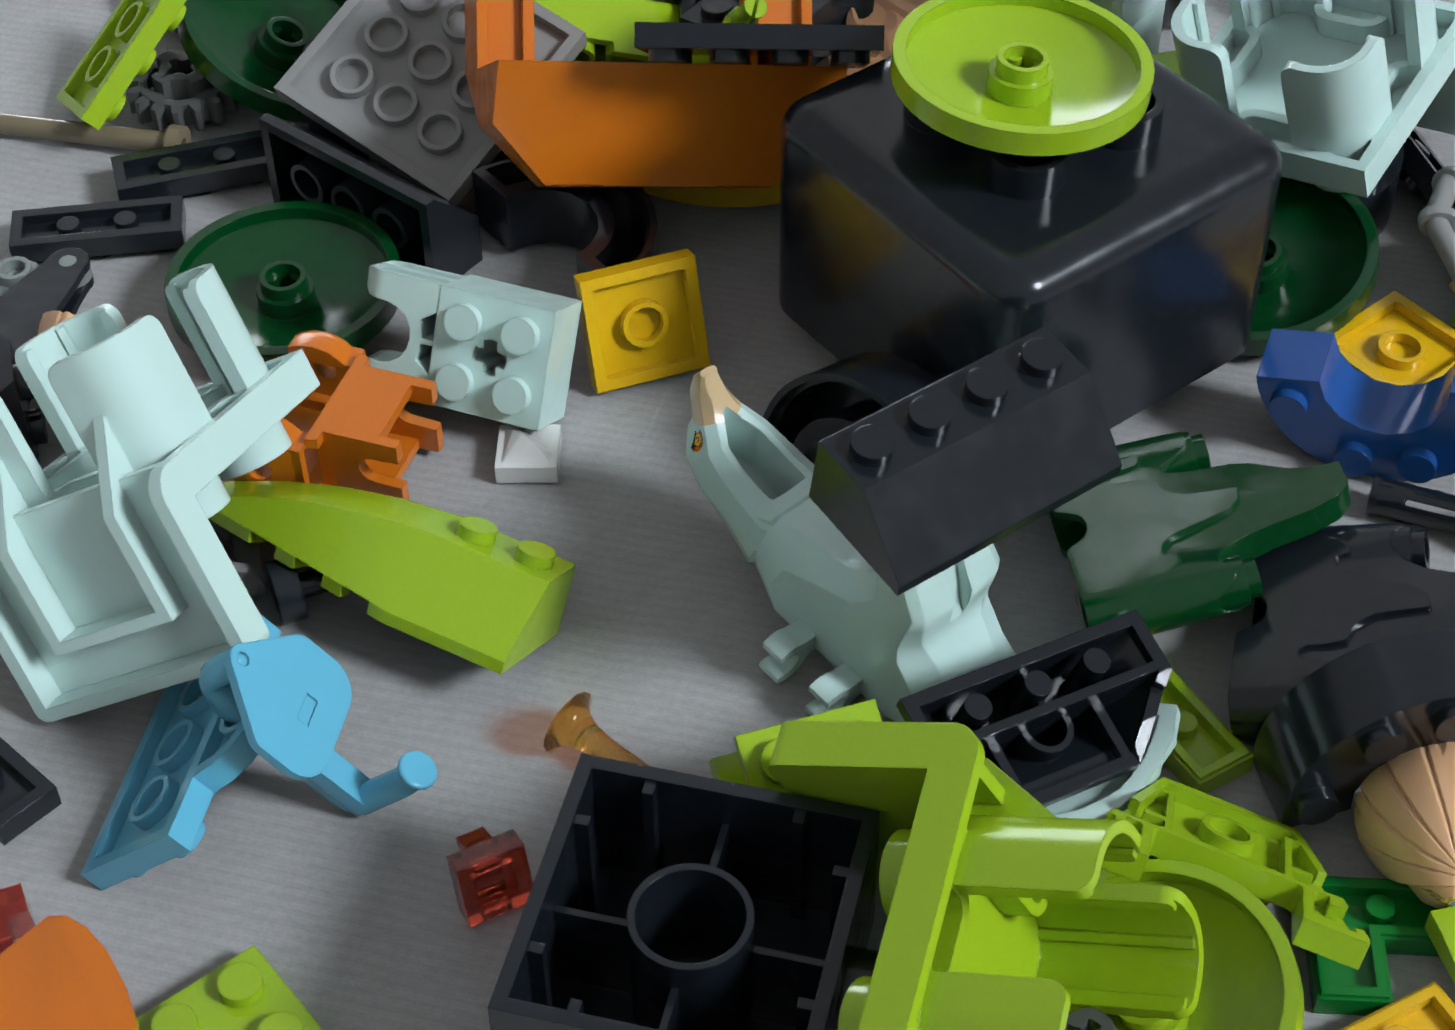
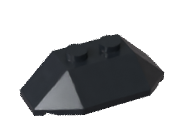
M1135 609L899 699L896 706L905 722H954L970 728L981 741L985 751V758L991 760L1038 802L1047 807L1132 772L1140 766L1158 713L1162 693L1167 686L1172 667L1138 610Z

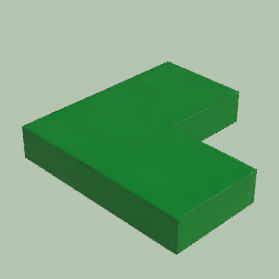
M1326 876L1322 888L1325 892L1345 900L1349 906L1343 918L1345 924L1352 931L1354 928L1364 930L1370 939V946L1359 970L1305 949L1313 1013L1366 1016L1393 1002L1387 954L1439 957L1424 928L1430 911L1437 908L1423 903L1407 884L1381 878Z

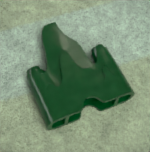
M1181 431L1116 445L1122 463L1120 473L1048 514L1061 554L1069 560L1077 587L1075 591L1076 600L1085 628L1137 609L1151 634L1155 635L1235 613L1251 606L1252 598L1263 596L1261 578L1254 559L1277 547L1311 535L1336 522L1349 509L1350 495L1348 480L1338 461L1298 468H1282L1252 463L1211 467L1203 435L1190 436L1187 431Z

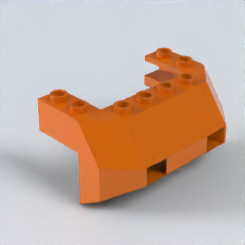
M464 0L465 75L479 128L537 187L770 188L780 180L781 122L787 109L801 97L846 77L848 67L812 66V56H809L808 66L772 65V56H750V65L535 60L534 0ZM739 0V6H740L745 0ZM765 0L767 12L755 23L812 24V0Z

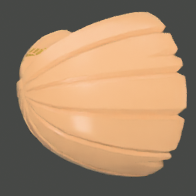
M1445 742L1415 748L1379 766L1360 785L1362 792L1356 793L1355 802L1357 806L1354 808V824L1358 832V840L1365 855L1374 867L1389 880L1407 884L1423 903L1437 909L1450 906L1455 907V742Z

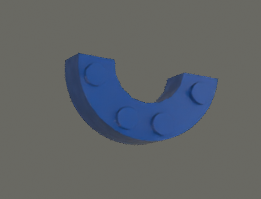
M1272 328L1256 375L1258 390L1270 417L1280 430L1298 447L1324 463L1338 461L1344 474L1350 477L1368 476L1375 478L1376 475H1380L1385 479L1393 481L1425 483L1431 479L1455 473V364L1444 376L1427 383L1394 385L1374 380L1353 368L1340 353L1334 333Z

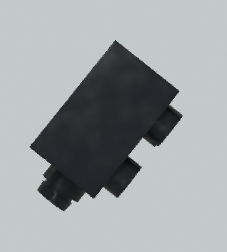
M581 753L487 1008L490 1030H838L839 1012L845 993L857 978L862 976L872 977L879 952L867 949L875 911L880 811Z

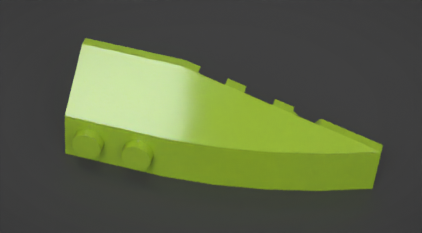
M225 481L223 485L231 500L222 510L208 518L248 543H261L265 541L275 545L274 559L291 569L312 567L323 574L320 586L338 597L347 596L350 590L369 601L366 614L379 622L500 675L558 634L577 565L556 556V551L547 544L532 540L519 541L498 532V527L487 519L476 516L462 517L404 498L343 486L292 481Z

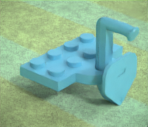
M261 615L269 630L268 639L238 643L212 656L201 667L199 678L164 688L80 875L99 889L104 890L131 877L138 878L149 869L176 857L183 858L190 854L199 844L205 833L206 824L203 822L212 797L221 788L236 779L258 755L287 777L304 781L336 807L357 816L370 814L398 802L419 790L430 788L437 780L438 771L436 764L431 757L417 750L408 751L401 756L396 768L370 779L335 752L334 747L352 700L351 685L346 672L335 659L306 636L294 634L279 637L282 631Z

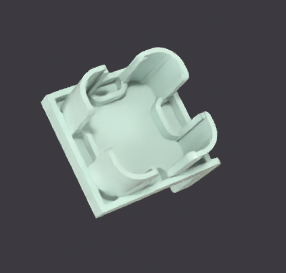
M1182 0L1172 15L1171 28L1181 77L1267 135L1276 144L1281 153L1283 163L1282 177L1314 184L1328 192H1346L1368 198L1415 126L1455 135V3L1440 0H1229L1231 15L1212 41L1210 40L1203 0Z
M212 263L204 264L178 274L171 279L169 285L165 288L166 296L212 382L199 387L194 386L168 335L157 318L147 315L127 326L119 310L110 304H101L60 322L33 337L17 348L15 352V362L21 375L65 453L42 470L0 396V655L34 713L44 722H54L197 679L200 676L201 667L212 656L238 643L269 638V630L208 518L222 510L231 500L221 479L227 480L247 474L274 460L290 448L292 441L281 419L321 384L302 349L264 362Z

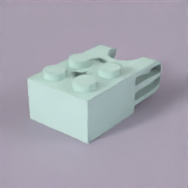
M392 260L369 266L367 280L369 294L395 305L405 315L410 328V338L404 352L380 350L368 356L370 367L436 381L438 398L434 403L435 406L534 431H539L547 427L548 424H552L564 417L582 300L472 274L463 276L403 261Z

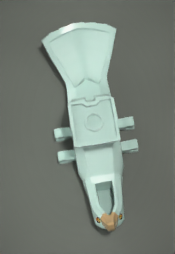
M710 365L693 376L690 385L692 419L687 426L684 453L699 488L727 526L748 563H755L774 610L789 623L788 626L775 631L763 642L762 647L770 655L760 661L759 667L778 684L789 678L815 649L835 667V669L823 674L809 686L808 691L815 697L814 700L805 706V711L810 716L849 706L859 694H863L868 700H876L878 710L884 716L895 722H905L896 706L899 699L1017 655L1003 634L988 597L989 587L998 571L1000 562L994 544L987 546L897 596L809 497L814 464L765 418L734 397L723 384L717 367ZM1160 703L1142 762L1136 770L1045 808L1057 818L1105 819L1107 813L1113 808L1125 811L1132 796L1158 779L1161 775L1162 765L1177 745V734L1181 717L1178 705Z

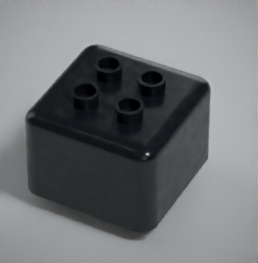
M890 56L801 97L791 104L782 118L780 147V306L794 322L839 361L866 352L889 353L919 365L940 379L1045 326L1091 372L1109 428L1111 429L1238 357L1247 348L1281 179L1282 156L1276 144L1267 135L1154 58V81L1147 110L1133 129L1115 141L1088 151L1057 156H1022L980 149L959 142L934 130L909 111L896 94L892 85Z

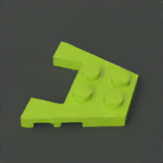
M1162 777L1132 796L1125 811L1113 808L1107 813L1105 819L1129 821L1142 836V842L1136 861H1103L1102 869L1138 883L1150 855L1157 859L1190 862L1210 868L1240 883L1252 892L1265 906L1270 902L1290 911L1292 914L1293 945L1359 970L1370 946V939L1364 930L1354 928L1352 931L1345 924L1343 918L1349 906L1343 898L1325 892L1322 888L1327 872L1299 829L1282 824L1166 777Z

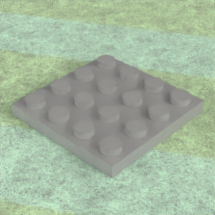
M347 0L274 86L278 97L394 173L457 205L473 186L472 170L492 163L501 151L479 128L465 75L464 0ZM534 1L535 60L574 61L587 45L585 32Z

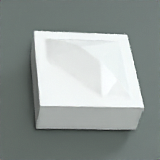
M548 424L547 427L539 431L514 425H499L494 467L496 483H558L562 447L561 424Z

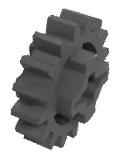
M173 46L167 47V51L160 55L156 54L150 69L140 78L135 76L126 90L131 113H137L139 123L141 124L153 121L154 128L157 131H161L171 124L194 125L198 131H202L205 128V124L211 121L218 124L223 123V112L236 113L239 110L237 101L213 86L195 68L186 52H178Z

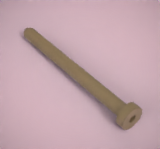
M0 113V134L141 151L192 142L190 129L185 125L171 124L166 131L103 124L100 130H97L86 122Z

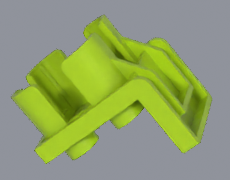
M784 721L782 723L768 770L790 794L880 811L876 885L879 888L882 906L888 918L872 977H859L849 986L841 1004L838 1030H1065L1069 1012L1078 1011L1086 1007L1111 1015L1173 1020L1184 1019L1194 1012L1198 1004L1202 984L1204 948L1199 917L1191 901L1182 891L1170 886L1110 883L1103 881L1099 877L1103 861L1134 862L1137 860L1142 836L1129 821L1057 818L991 760L985 758V751L981 741L970 728L960 723Z

